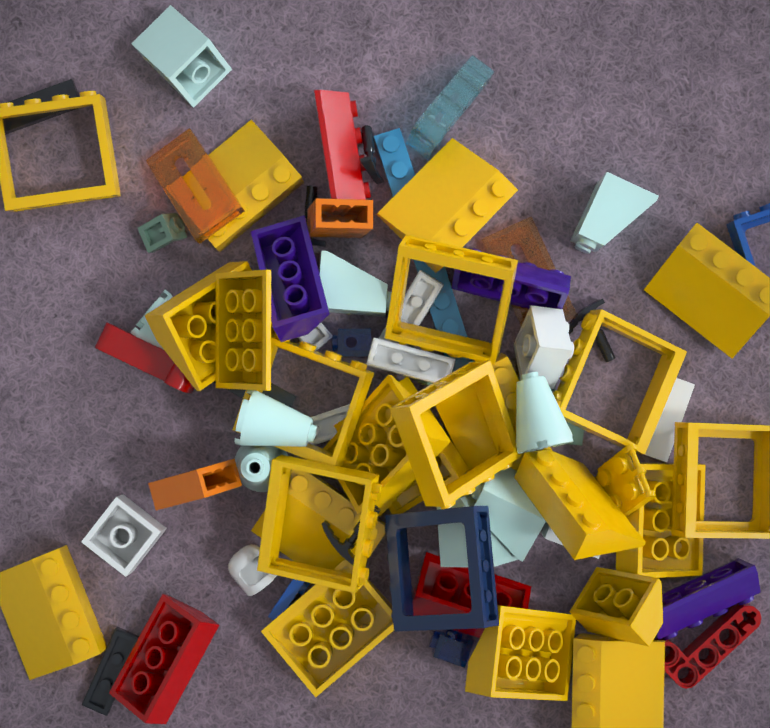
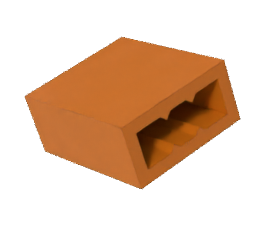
M316 198L307 209V226L310 237L363 238L373 229V200Z
M234 458L150 482L148 485L155 510H160L242 486Z

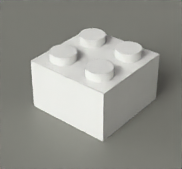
M530 306L513 344L520 380H522L521 375L538 372L539 376H545L550 389H554L558 379L563 376L564 367L574 353V344L570 341L568 333L569 324L565 321L563 309Z
M123 494L113 500L81 542L126 577L137 568L167 528Z

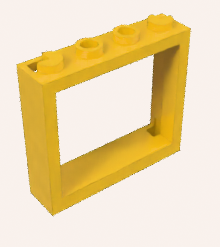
M84 91L79 93L80 97L69 98V95L52 96V101L41 102V99H28L24 101L25 105L14 106L13 103H0V184L5 211L17 212L121 196L105 97L96 94V91ZM93 106L106 185L16 198L3 119Z
M405 235L398 247L385 339L398 341L400 345L410 344L418 346L425 351L435 350L447 353L454 358L464 357L473 359L475 362L490 360L491 364L495 365L500 353L518 260ZM410 259L504 280L492 343L401 322Z
M602 309L590 310L582 320L581 328L583 329L579 338L573 343V356L568 364L565 365L564 374L560 377V384L557 390L553 392V395L566 422L622 448L635 443L638 449L636 453L645 455L687 351ZM601 325L662 355L627 439L566 410Z
M276 333L275 336L271 335V368L279 347L359 377L334 453L310 443L306 447L274 446L307 460L342 467L374 372L366 370L368 365L362 362L351 360V363L342 361V355L328 350L325 351V354L315 351L317 346L300 341L298 345L290 342V340L280 342ZM246 390L243 399L250 400L251 395L246 393ZM238 412V415H237V418H236V421H235V424H234V427H233V431L236 430V425H237V420H238L239 412Z
M490 360L469 362L390 408L425 506L441 507V509L452 507L456 503L455 500L461 496L473 493L476 490V486L491 481L495 478L494 474L500 470L512 467L513 462L523 456L522 453H517L516 434ZM473 383L497 453L445 486L420 414Z
M280 455L272 459L257 571L356 593L363 585H366L369 577V568H366L367 557L371 556L373 550V540H370L371 529L375 528L378 513L374 512L375 502L379 500L382 491V485L378 484L379 474L286 455ZM291 469L365 484L352 574L279 558Z

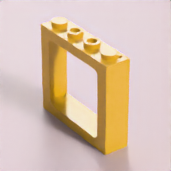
M675 422L672 535L684 538L770 539V425ZM699 437L745 438L754 441L753 511L750 521H696Z

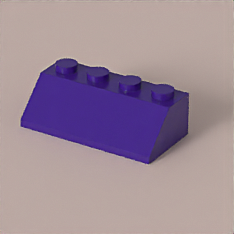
M303 215L251 231L259 270H271V322L280 342L308 335L330 314L306 218Z
M470 248V250H475V251L482 252V251H480V250H478V249ZM518 262L510 304L527 309L530 306L563 309L570 290L571 276L555 269H542L529 262ZM455 269L451 289L500 301L504 280Z
M738 558L662 593L663 624L655 637L658 640L661 638L663 640L671 639L678 635V630L685 627L689 629L697 627L703 623L704 618L711 615L713 617L721 616L729 611L728 607L737 603L738 605H744L754 600L753 596L761 593L755 565Z

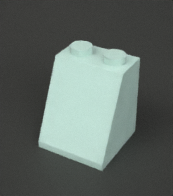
M171 5L131 43L140 55L193 108L232 70L210 39Z
M606 172L597 182L570 241L575 243V248L581 252L590 254L591 251H598L654 204L659 196Z
M321 251L320 277L329 312L386 317L392 293L388 291V284L328 251Z
M508 468L494 474L495 478L491 481L476 486V490L471 498L476 500L474 506H488L490 530L518 560L523 562L546 521L514 477L517 471Z
M473 493L461 496L455 500V505L450 508L474 506L476 500L471 498ZM462 523L438 525L441 567H468L464 525ZM491 531L494 567L518 560Z

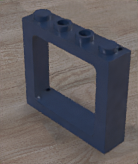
M468 506L385 515V533L388 546L387 561L390 572L389 589L392 598L391 617L394 632L473 629L499 626L488 506ZM462 523L465 527L471 611L469 613L414 616L407 528Z

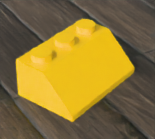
M596 567L569 612L588 632L650 647L663 624L662 584L659 578Z

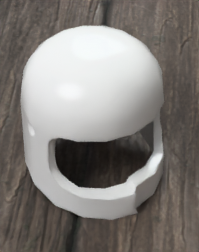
M253 544L241 548L232 556L228 564L230 575L247 596L257 594L277 576L257 571L260 547Z

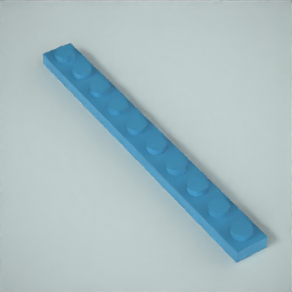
M400 128L374 136L393 197L415 176ZM413 259L417 274L422 270L444 284L429 309L435 329L467 337L445 266L435 273L425 262ZM443 353L446 357L454 358L449 356L447 353ZM464 357L454 358L456 361L453 372L469 362H475V360Z

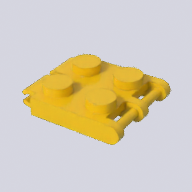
M635 443L627 445L600 466L595 477L626 518L656 497L654 490H650L646 480V469L640 465L636 454L638 449Z

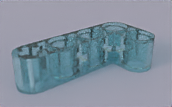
M472 55L417 120L406 144L429 160L434 149H438L445 135L484 89L495 71Z

